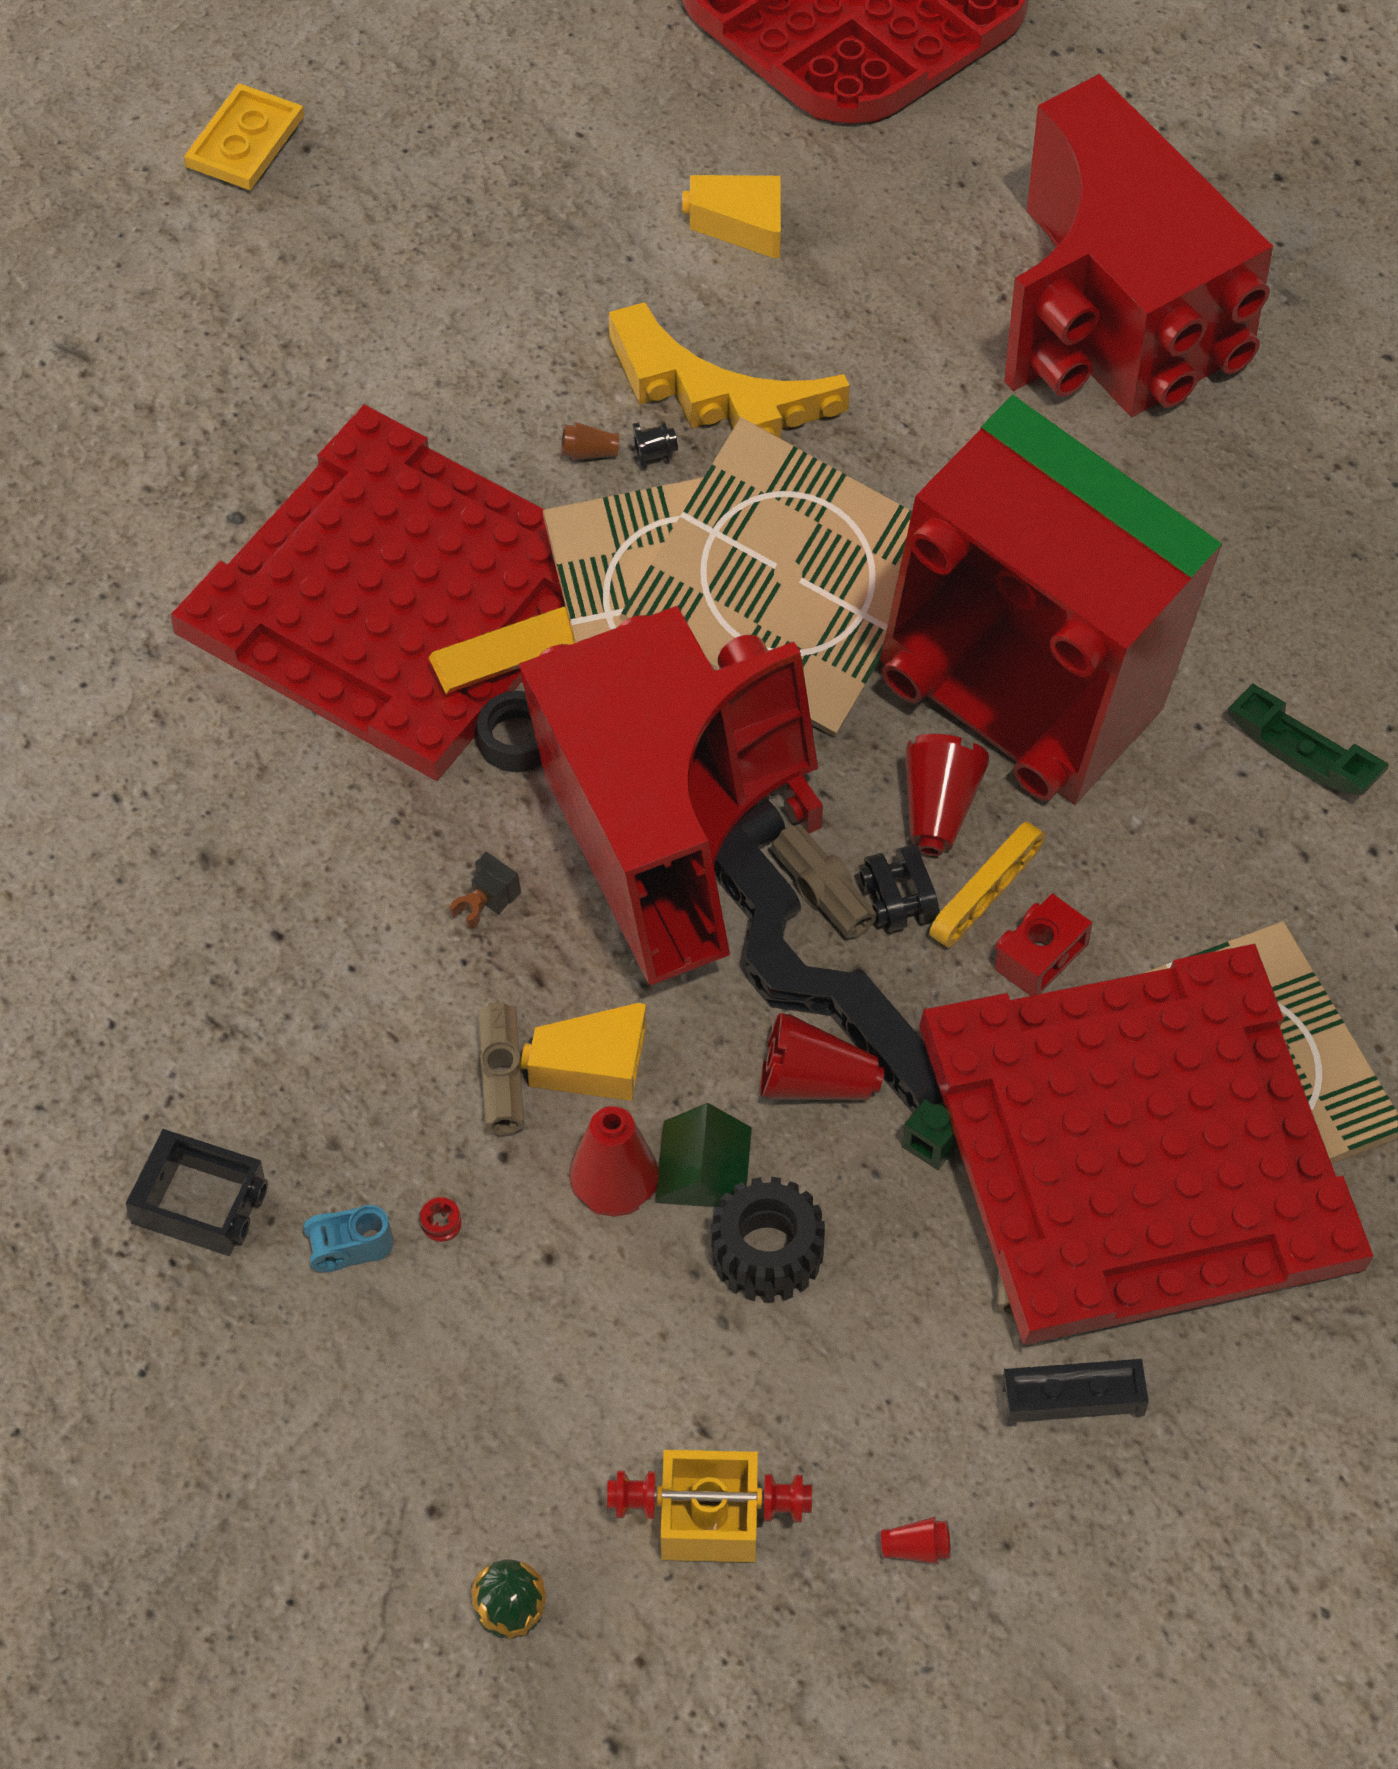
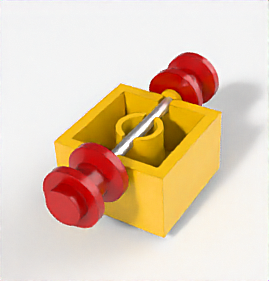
M664 1450L662 1486H657L656 1490V1471H648L644 1480H629L625 1470H618L617 1480H608L607 1509H616V1518L624 1519L628 1509H643L647 1519H655V1500H657V1506H662L661 1560L756 1562L757 1509H762V1503H764V1522H771L775 1513H790L795 1523H802V1513H812V1484H803V1475H795L791 1484H776L772 1474H765L764 1493H762V1488H757L758 1452Z

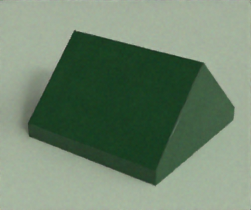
M705 1103L665 1120L663 1124L656 1203L721 1207V1198L726 1192L734 1195V1186L741 1182L747 1187L752 1127L710 1103Z

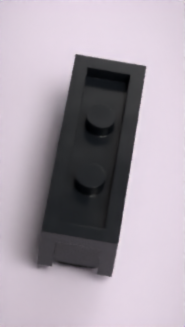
M1142 1359L1004 1369L1001 1383L1002 1392H1006L1007 1426H1016L1017 1421L1135 1413L1136 1417L1145 1416L1149 1403Z

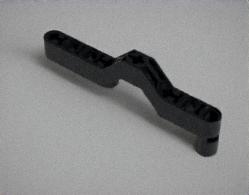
M767 800L748 810L727 835L714 864L717 882L752 922L746 952V979L771 1008L831 1016L856 1047L878 1057V1066L884 1067L883 1079L913 1114L925 1099L933 1105L942 1103L943 1098L924 1041L867 974L859 968H855L851 972L806 966L783 939L787 919L801 911V904L794 889L759 848L777 838L780 832L785 829V823L776 807Z

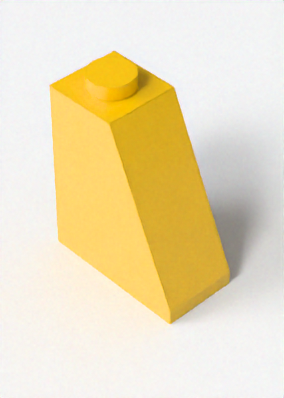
M690 175V191H682V214H690L691 230L771 258H780L781 176Z
M635 1003L535 1027L532 1044H524L521 1058V1069L528 1070L529 1087L633 1101L647 1027L646 1004Z

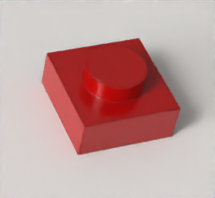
M802 774L788 780L784 808L793 823L799 822L808 834L821 829L823 804Z

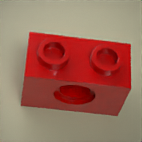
M1052 893L1042 904L1034 903L1023 917L1022 924L1014 932L1007 930L1000 937L995 946L997 951L995 970L1028 995L1041 994L1089 945L1092 921ZM1033 942H1043L1047 945L1041 946L1034 944Z

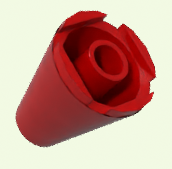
M937 733L922 734L916 736L915 744H912L910 740L907 743L906 767L911 842L918 847L919 852L925 855L940 856L943 854V851L952 849L989 765V753L976 743L973 744V750L961 746V737Z
M779 1013L777 1015L767 1047L770 1048L767 1062L763 1061L759 1086L760 1096L767 1097L768 1099L868 1100L872 1092L879 1093L884 1078V1067L878 1066V1057L791 1014Z
M608 1106L598 1110L592 1116L570 1167V1180L575 1196L588 1205V1209L594 1213L611 1217L632 1214L639 1210V1206L649 1197L651 1199L655 1194L659 1176L658 1164L632 1115L621 1107Z

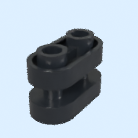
M915 844L897 848V862L888 864L885 855L878 853L865 857L864 866L859 867L862 887L865 892L871 891L875 900L872 902V908L877 913L876 922L878 926L885 925L888 932L906 928V914L915 912L918 920L921 923L935 920L940 913L935 889ZM902 878L908 893L907 897H901L895 882L896 879Z

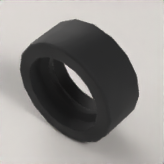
M510 691L501 693L488 700L479 712L477 733L481 753L490 764L501 770L512 772L532 770L542 764L536 739L527 744L514 746L504 744L493 737L492 731L495 726L506 719L520 717L531 720L525 692Z

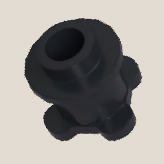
M664 421L660 422L658 427L641 430L639 422L632 424L633 442L641 470L647 469L648 460L666 457L667 461L672 460V452L678 451L674 428L667 429Z

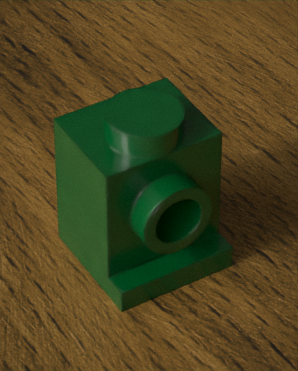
M925 1099L905 1123L902 1148L936 1170H939L958 1147L951 1126L948 1110L942 1105H933ZM921 1139L932 1146L933 1151L918 1142V1140Z

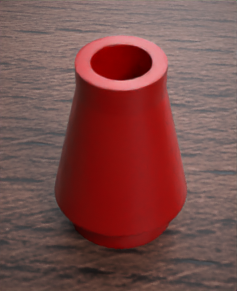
M931 1517L893 1529H882L881 1546L883 1558H899L939 1564L940 1559H950L951 1543L948 1521H937L936 1517Z

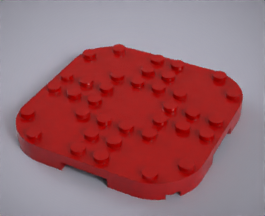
M682 0L687 13L700 27L799 108L817 119L841 123L876 122L895 113L1005 41L1023 23L1028 11L1029 0Z

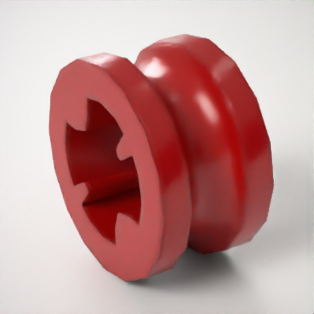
M446 1197L433 1198L426 1202L420 1211L423 1232L431 1240L446 1242L456 1237L461 1230L462 1220L457 1204ZM442 1212L443 1217H446L447 1213L449 1214L447 1216L449 1222L447 1225L439 1226V1222L432 1225L434 1223L433 1215Z

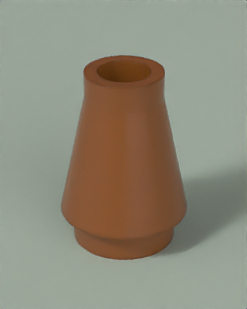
M574 422V425H564L561 456L570 457L571 461L618 456L619 434L603 431L578 422Z

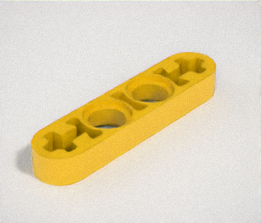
M1028 821L1022 823L942 909L934 920L929 935L945 947H952L1036 856L1045 841L1046 833Z

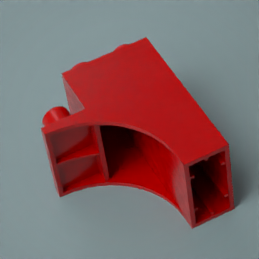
M1100 74L1039 104L1037 107L1027 213L1051 238L1056 248L1037 265L1015 277L1004 378L1007 386L1014 392L1041 377L1058 396H1068L1080 389L1091 375L1132 418L1158 403L1165 408L1181 403L1191 394L1198 381L1220 369L1226 374H1232L1243 369L1255 357L1260 347L1257 331L1262 307L1270 294V289L1266 283L1273 245Z
M678 606L650 616L638 615L622 622L617 628L571 645H554L544 650L538 657L518 664L545 779L649 986L730 955L714 872V864L722 844L733 826L758 801L786 784L788 780L818 769L801 652L795 642L768 650L763 640L758 636H738L721 649L717 659L720 669L714 671Z

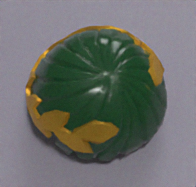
M511 1559L493 1562L478 1573L471 1588L472 1606L478 1619H480L482 1627L487 1632H492L498 1638L506 1637L507 1639H513L517 1636H526L530 1630H534L537 1623L542 1619L543 1607L546 1603L544 1581L542 1576L525 1562Z

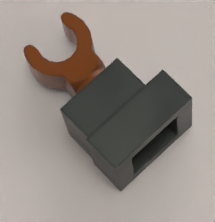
M486 851L475 862L477 874L471 880L473 893L470 892L466 896L457 897L450 905V912L453 918L463 910L472 911L466 917L468 929L477 926L484 906H487L499 915L521 893L518 873Z

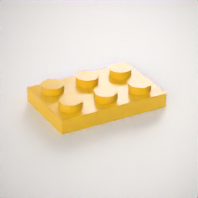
M238 83L184 155L185 167L251 191L304 118L303 106Z

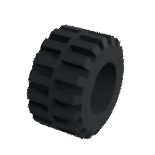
M761 1177L752 1178L751 1186L746 1187L741 1182L734 1186V1195L726 1192L721 1198V1207L715 1208L713 1224H711L713 1266H717V1275L721 1281L729 1280V1289L736 1294L741 1289L744 1290L746 1299L755 1301L757 1295L765 1296L764 1303L774 1302V1298L777 1295H782L784 1300L793 1297V1289L795 1288L802 1293L809 1287V1278L815 1280L819 1273L820 1264L823 1262L825 1221H822V1211L819 1204L813 1205V1196L807 1190L800 1194L798 1184L790 1181L785 1186L781 1184V1178L771 1177V1183H762ZM774 1228L787 1234L792 1241L786 1247L776 1251H761L748 1245L744 1238L754 1230Z

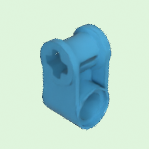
M364 1205L346 1211L315 1215L307 1219L303 1226L305 1235L310 1237L313 1254L309 1260L310 1267L317 1272H333L343 1267L381 1260L391 1252L394 1246V1238L387 1214L383 1209L375 1205ZM368 1230H380L378 1234L372 1237L362 1236Z

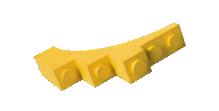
M645 302L609 312V338L639 405L677 395L691 428L711 425L718 421L729 419L734 429L740 417L781 439V429L797 427L806 422L824 417H833L839 413L849 411L850 385L844 374L816 380L794 381L750 377L720 368L697 357L681 346L658 324Z

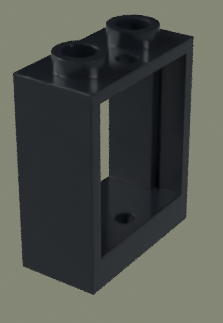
M162 1129L126 1201V1207L131 1224L230 1256L236 1242L242 1243L250 1226L249 1215L254 1205H260L264 1200L268 1188V1180L264 1177L261 1160ZM180 1164L242 1184L222 1228L159 1208Z

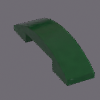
M1254 683L1228 708V715L1266 751L1301 774L1331 788L1364 795L1388 769L1389 763L1354 743L1346 750L1285 713L1286 702Z

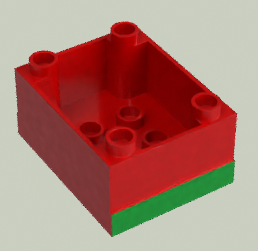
M1012 394L980 427V430L915 496L880 661L885 664L882 669L883 678L889 688L907 702L918 703L925 695L1016 761L1017 763L1013 766V774L1022 788L1032 796L1040 800L1049 801L1056 793H1059L1076 806L1121 754L1163 710L1222 543Z

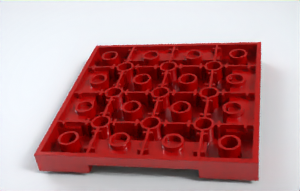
M363 404L317 454L318 466L232 560L228 564L220 560L170 615L174 634L429 778L438 781L478 734L477 720L483 706L488 700L501 693L514 691L522 682V677L518 668L446 694L430 662L429 656L431 653L564 607L565 602L543 518V510L545 509L430 449L426 436Z
M1256 944L1174 959L1171 967L1167 969L1010 1000L1008 993L923 1010L919 1028L945 1107L950 1115L951 1126L1023 1346L1362 1272L1366 1270L1374 1257L1344 1176L1337 1177L1282 1034L1280 1026L1284 1018Z

